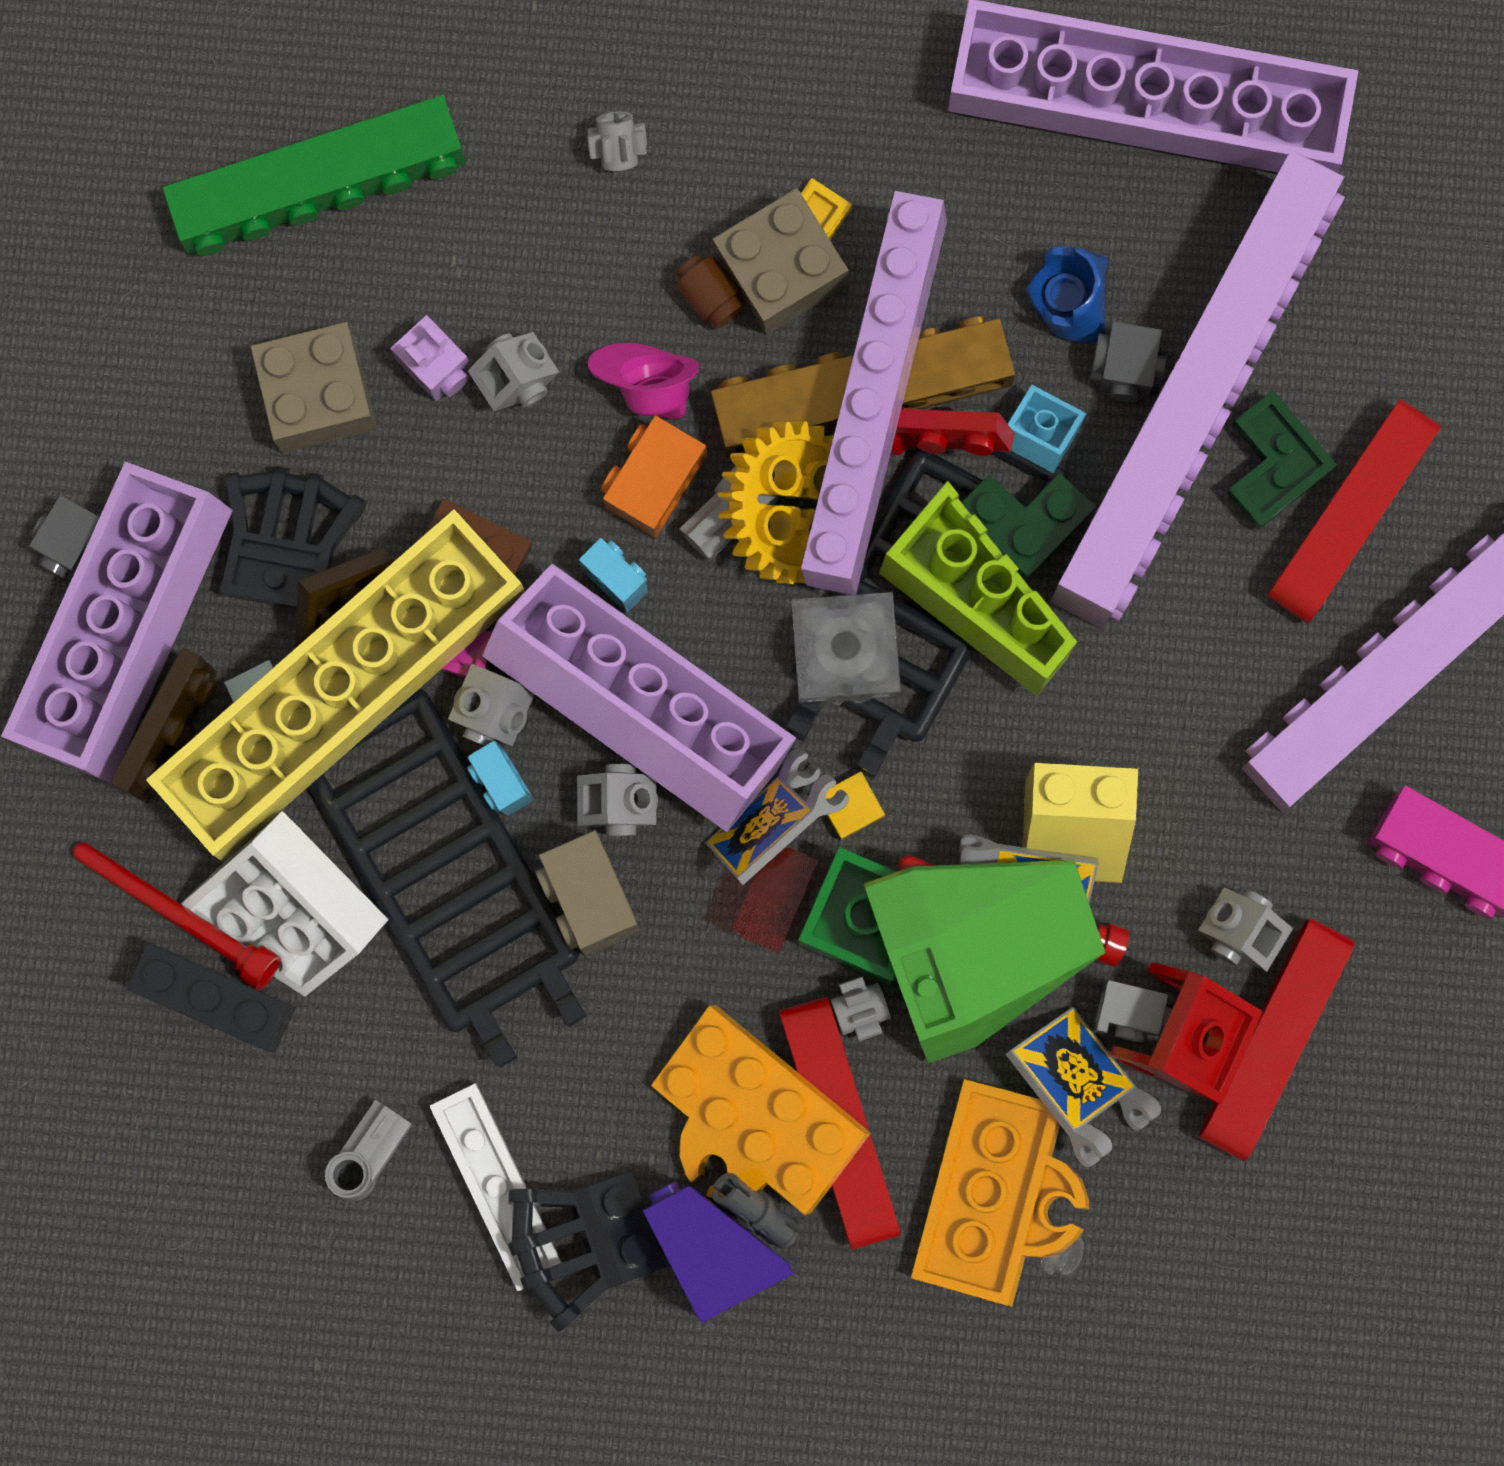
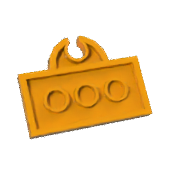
M710 1005L651 1085L689 1117L681 1133L679 1156L685 1174L691 1183L698 1181L705 1175V1164L712 1154L717 1155L726 1163L727 1173L735 1174L757 1192L770 1185L804 1215L812 1213L871 1134L717 1005ZM710 1186L706 1196L712 1198V1192L721 1193L715 1190L713 1186Z
M964 1079L911 1275L912 1279L1012 1307L1025 1257L1047 1258L1064 1252L1079 1239L1084 1229L1074 1224L1055 1227L1048 1217L1049 1206L1058 1198H1067L1075 1208L1089 1210V1198L1083 1180L1071 1166L1052 1157L1060 1124L1041 1099Z

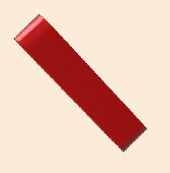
M1399 399L1266 597L1309 624L1442 425L1407 402Z
M1311 917L1306 920L1260 1009L1263 1012L1223 1104L1213 1103L1199 1132V1139L1243 1162L1248 1159L1353 951L1355 940Z
M820 997L778 1010L796 1071L869 1131L828 997ZM869 1135L832 1185L852 1251L901 1236L871 1135Z

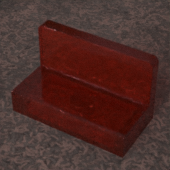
M785 847L756 873L733 925L732 934L779 954L819 860L789 847Z

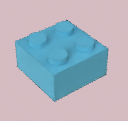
M1031 385L1008 422L1009 427L1015 433L1011 451L1054 473L1077 435L1086 413Z
M600 538L579 559L582 572L627 614L648 593L646 573L635 562L629 565L623 557V551L613 541L610 540L606 543Z
M495 740L468 756L471 765L467 768L476 783L479 782L481 786L484 785L487 792L483 795L492 810L495 809L497 813L501 811L509 816L534 800L505 749Z

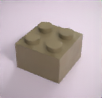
M798 188L712 239L717 257L730 278L742 291L743 299L766 335L850 285L848 268Z
M348 322L251 346L272 438L281 453L378 430L355 336Z
M596 830L539 855L544 867L535 871L551 904L558 900L564 914L556 917V920L567 945L571 949L579 947L585 956H589L641 932Z

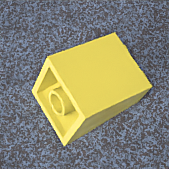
M1034 763L1025 779L1022 847L1098 858L1094 882L1122 883L1136 822L1138 769Z

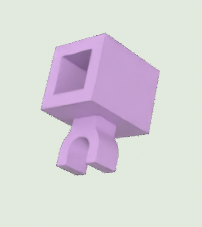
M427 315L390 348L396 361L435 402L444 394L447 397L453 396L469 379L467 373L471 366L467 356Z

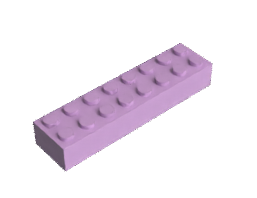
M969 0L948 111L1272 172L1280 171L1290 150H1293L1337 173L1343 161L1359 70L985 1Z

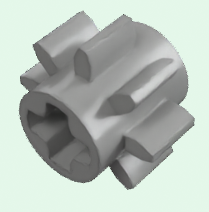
M616 111L602 114L596 119L597 128H588L590 159L601 158L602 168L605 170L622 171L631 169L638 164L637 155L647 154L645 124L634 125L633 115L629 112Z
M861 976L839 984L842 995L830 999L842 1035L855 1031L860 1042L882 1034L879 1022L891 1019L879 983L866 987Z

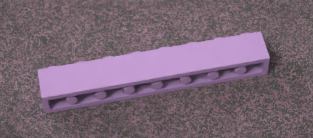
M899 191L894 192L801 567L807 586L856 596L947 224L944 200Z
M1504 533L1495 541L1487 534L1465 554L1472 561L1459 574L1450 567L1429 586L1435 593L1430 600L1423 606L1416 600H1413L1392 619L1399 627L1391 635L1384 639L1379 632L1375 634L1356 652L1362 661L1349 672L1342 665L1319 685L1326 692L1312 705L1304 698L1282 718L1289 726L1276 738L1267 731L1246 750V753L1252 759L1242 767V770L1282 813L1504 615Z

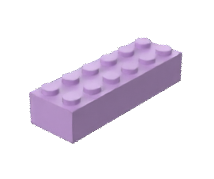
M124 462L1 737L31 752L110 783L125 754L233 510L207 491Z
M551 564L497 621L482 655L489 662L726 832L730 830L774 776L796 740V737L554 564Z

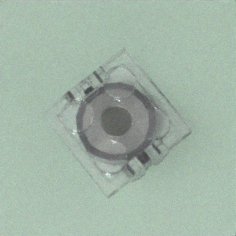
M893 592L792 599L799 702L826 701L833 705H839L847 700H853L855 703H864L871 700L872 697L900 695Z

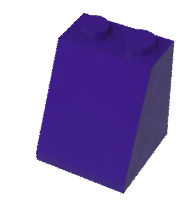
M674 1182L648 1196L652 1206L643 1210L700 1323L794 1274L787 1260L741 1226L694 1187L688 1186L681 1190L678 1182Z

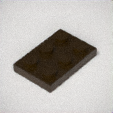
M182 647L110 781L112 785L148 804L152 795L159 796L146 779L174 756L176 751H179L191 740L195 726L191 724L200 706L206 708L217 691L218 681L214 679L218 672L201 656Z

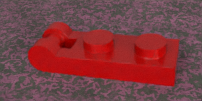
M901 409L890 455H900L908 447H918L922 451L933 454L944 453L946 449H961L979 456L991 455L993 451L1011 452L1015 433L1000 413Z

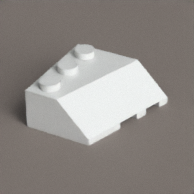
M283 811L235 851L181 903L246 947L251 944L257 948L264 945L281 957V962L274 977L304 997L357 956L389 920Z

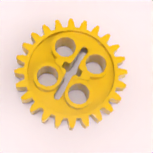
M807 421L773 422L772 427L757 428V438H744L742 440L746 453H731L730 458L737 469L735 472L722 473V477L731 483V487L728 491L718 493L719 498L729 501V508L718 515L720 519L731 520L732 526L723 536L726 539H738L739 542L732 554L734 556L748 557L745 564L746 570L760 571L761 579L776 580L777 583H806L801 567L810 535L809 528L810 525L812 527L816 509L760 504L757 498L758 495L818 501L834 435L824 436L823 426H808ZM773 469H774V473H775L774 481H773V476H772ZM769 519H770V526H771V527H770V531L768 530V522H769Z

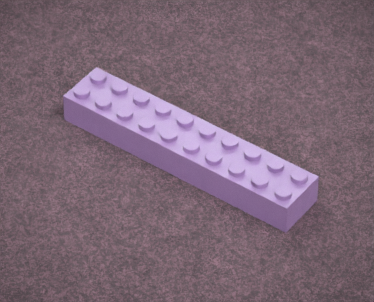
M1290 150L1062 576L1050 601L1052 604L1102 630L1109 618L1119 622L1138 588L1137 585L1129 582L1133 574L1142 579L1161 544L1160 541L1153 538L1155 532L1157 531L1165 536L1184 501L1183 497L1176 494L1178 489L1185 492L1189 491L1208 456L1199 451L1201 446L1209 450L1211 449L1231 411L1222 406L1224 403L1231 407L1234 406L1254 369L1245 364L1246 361L1253 364L1257 363L1277 326L1268 321L1269 318L1276 322L1281 318L1300 283L1291 277L1293 276L1301 280L1323 240L1321 238L1324 237L1345 196L1337 193V190L1344 176Z

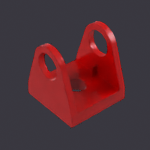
M1150 962L1146 973L1180 990V994L1152 1056L1118 1046H1112L1109 1056L1137 1071L1222 1105L1263 1011L1203 975ZM1209 1030L1208 1040L1206 1044L1203 1046L1204 1036L1206 1032Z

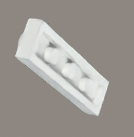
M475 1083L430 1105V1108L517 1291L523 1289L520 1278L524 1277L517 1255L512 1256L508 1244L512 1242L513 1205L508 1204V1190L527 1189L487 1103L478 1085ZM533 1206L532 1234H536L547 1229L536 1206ZM553 1242L536 1248L543 1269L563 1263Z

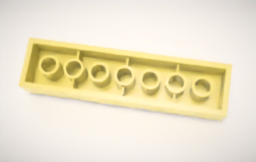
M455 509L452 510L148 777L146 781L214 857L224 862L498 620L525 592L522 583Z

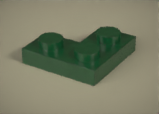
M1274 390L1233 423L1235 429L1263 462L1229 488L1227 494L1259 531L1337 466Z
M1060 473L1026 508L990 475L962 502L971 515L975 514L987 529L986 534L1003 555L1007 554L1019 568L1018 574L1026 581L1096 508L1086 496Z

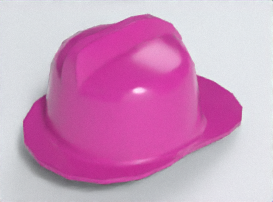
M617 343L594 351L588 358V369L593 376L600 380L618 386L627 407L634 414L680 419L686 412L689 380L693 379L699 372V363L693 358L675 355L648 345Z

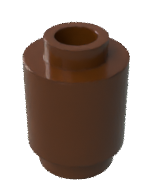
M695 255L677 270L676 274L680 280L675 284V289L704 324L710 322L715 330L731 321L746 306L739 297L742 291L713 256L702 259L699 255Z

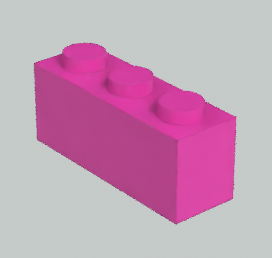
M1406 785L1398 789L1367 842L1378 849L1375 855L1383 862L1395 868L1403 869L1404 865H1407L1423 874L1420 881L1437 892L1447 894L1451 890L1466 898L1465 907L1484 918L1492 919L1494 915L1499 918L1503 917L1504 840Z

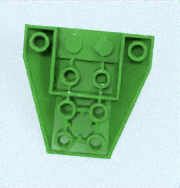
M1074 860L913 866L864 883L884 945L928 1064L977 1047L1105 953Z

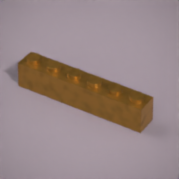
M985 316L969 318L958 324L959 329L939 333L937 328L920 331L902 409L921 410L1012 387L1015 371L1000 318L987 321ZM842 352L829 353L815 359V365L796 369L794 364H787L767 371L768 377L748 381L746 376H739L722 381L719 384L720 389L712 390L711 396L726 458H730L731 453H746L742 440L744 438H757L756 429L759 427H772L773 422L807 421L808 426H823L824 434L834 432L854 355L844 357Z

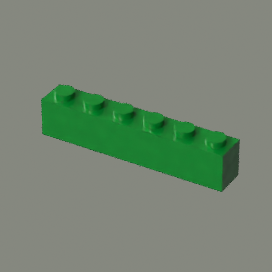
M444 95L162 188L179 240L188 255L196 253L198 256H207L221 251L225 247V243L240 238L247 241L263 238L271 233V228L288 222L291 225H301L316 219L319 212L334 207L339 210L354 208L365 201L364 197L382 191L387 195L396 194L408 189L411 186V182L428 176L431 179L448 177L458 170V166L466 164Z

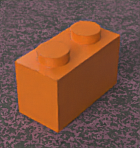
M655 415L648 427L641 424L637 428L627 446V450L632 452L622 468L617 465L612 468L601 487V491L606 493L603 498L606 510L656 539L706 460L707 448L705 444Z

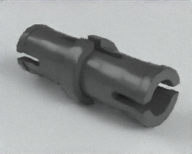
M733 1173L724 1174L715 1182L713 1188L721 1194L712 1192L713 1200L734 1213L741 1226L750 1232L758 1231L772 1242L773 1245L781 1249L787 1248L795 1242L798 1233L792 1229H800L798 1221L779 1210L771 1196L764 1191H754Z

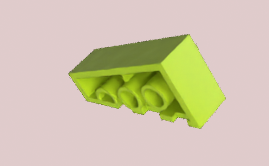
M947 481L886 553L879 574L1035 696H1038L1068 659L1077 641L1038 592L1030 589L1018 574L1019 568L1007 554L1003 555L986 534L987 529L975 514L971 515L958 499L959 494Z

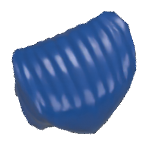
M1052 247L1045 252V265L1035 273L1026 288L1030 302L1046 327L1058 337L1068 341L1087 344L1096 342L1098 333L1106 334L1104 318L1106 311L1105 287L1109 261L1104 255L1086 251L1079 247Z

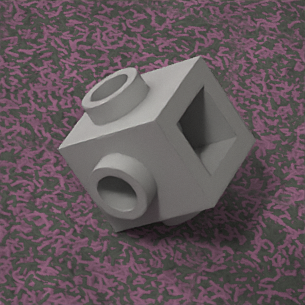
M530 332L517 337H512L510 333L498 337L487 346L486 352L468 372L493 411H497L519 403L523 407L535 404L548 393L545 386L559 373V370L534 332Z
M471 664L463 685L454 697V706L448 719L465 726L466 729L463 737L486 746L496 739L513 746L517 734L526 723L527 711L534 693L515 681Z
M633 764L605 765V773L577 776L578 826L606 827V836H636V826L656 825V809L658 806L656 781L647 774H636V767Z
M1224 887L1214 905L1208 911L1198 931L1214 943L1211 952L1222 960L1234 966H1237L1239 961L1243 960L1264 971H1268L1293 928L1271 910L1273 904L1258 893L1247 890L1243 896Z

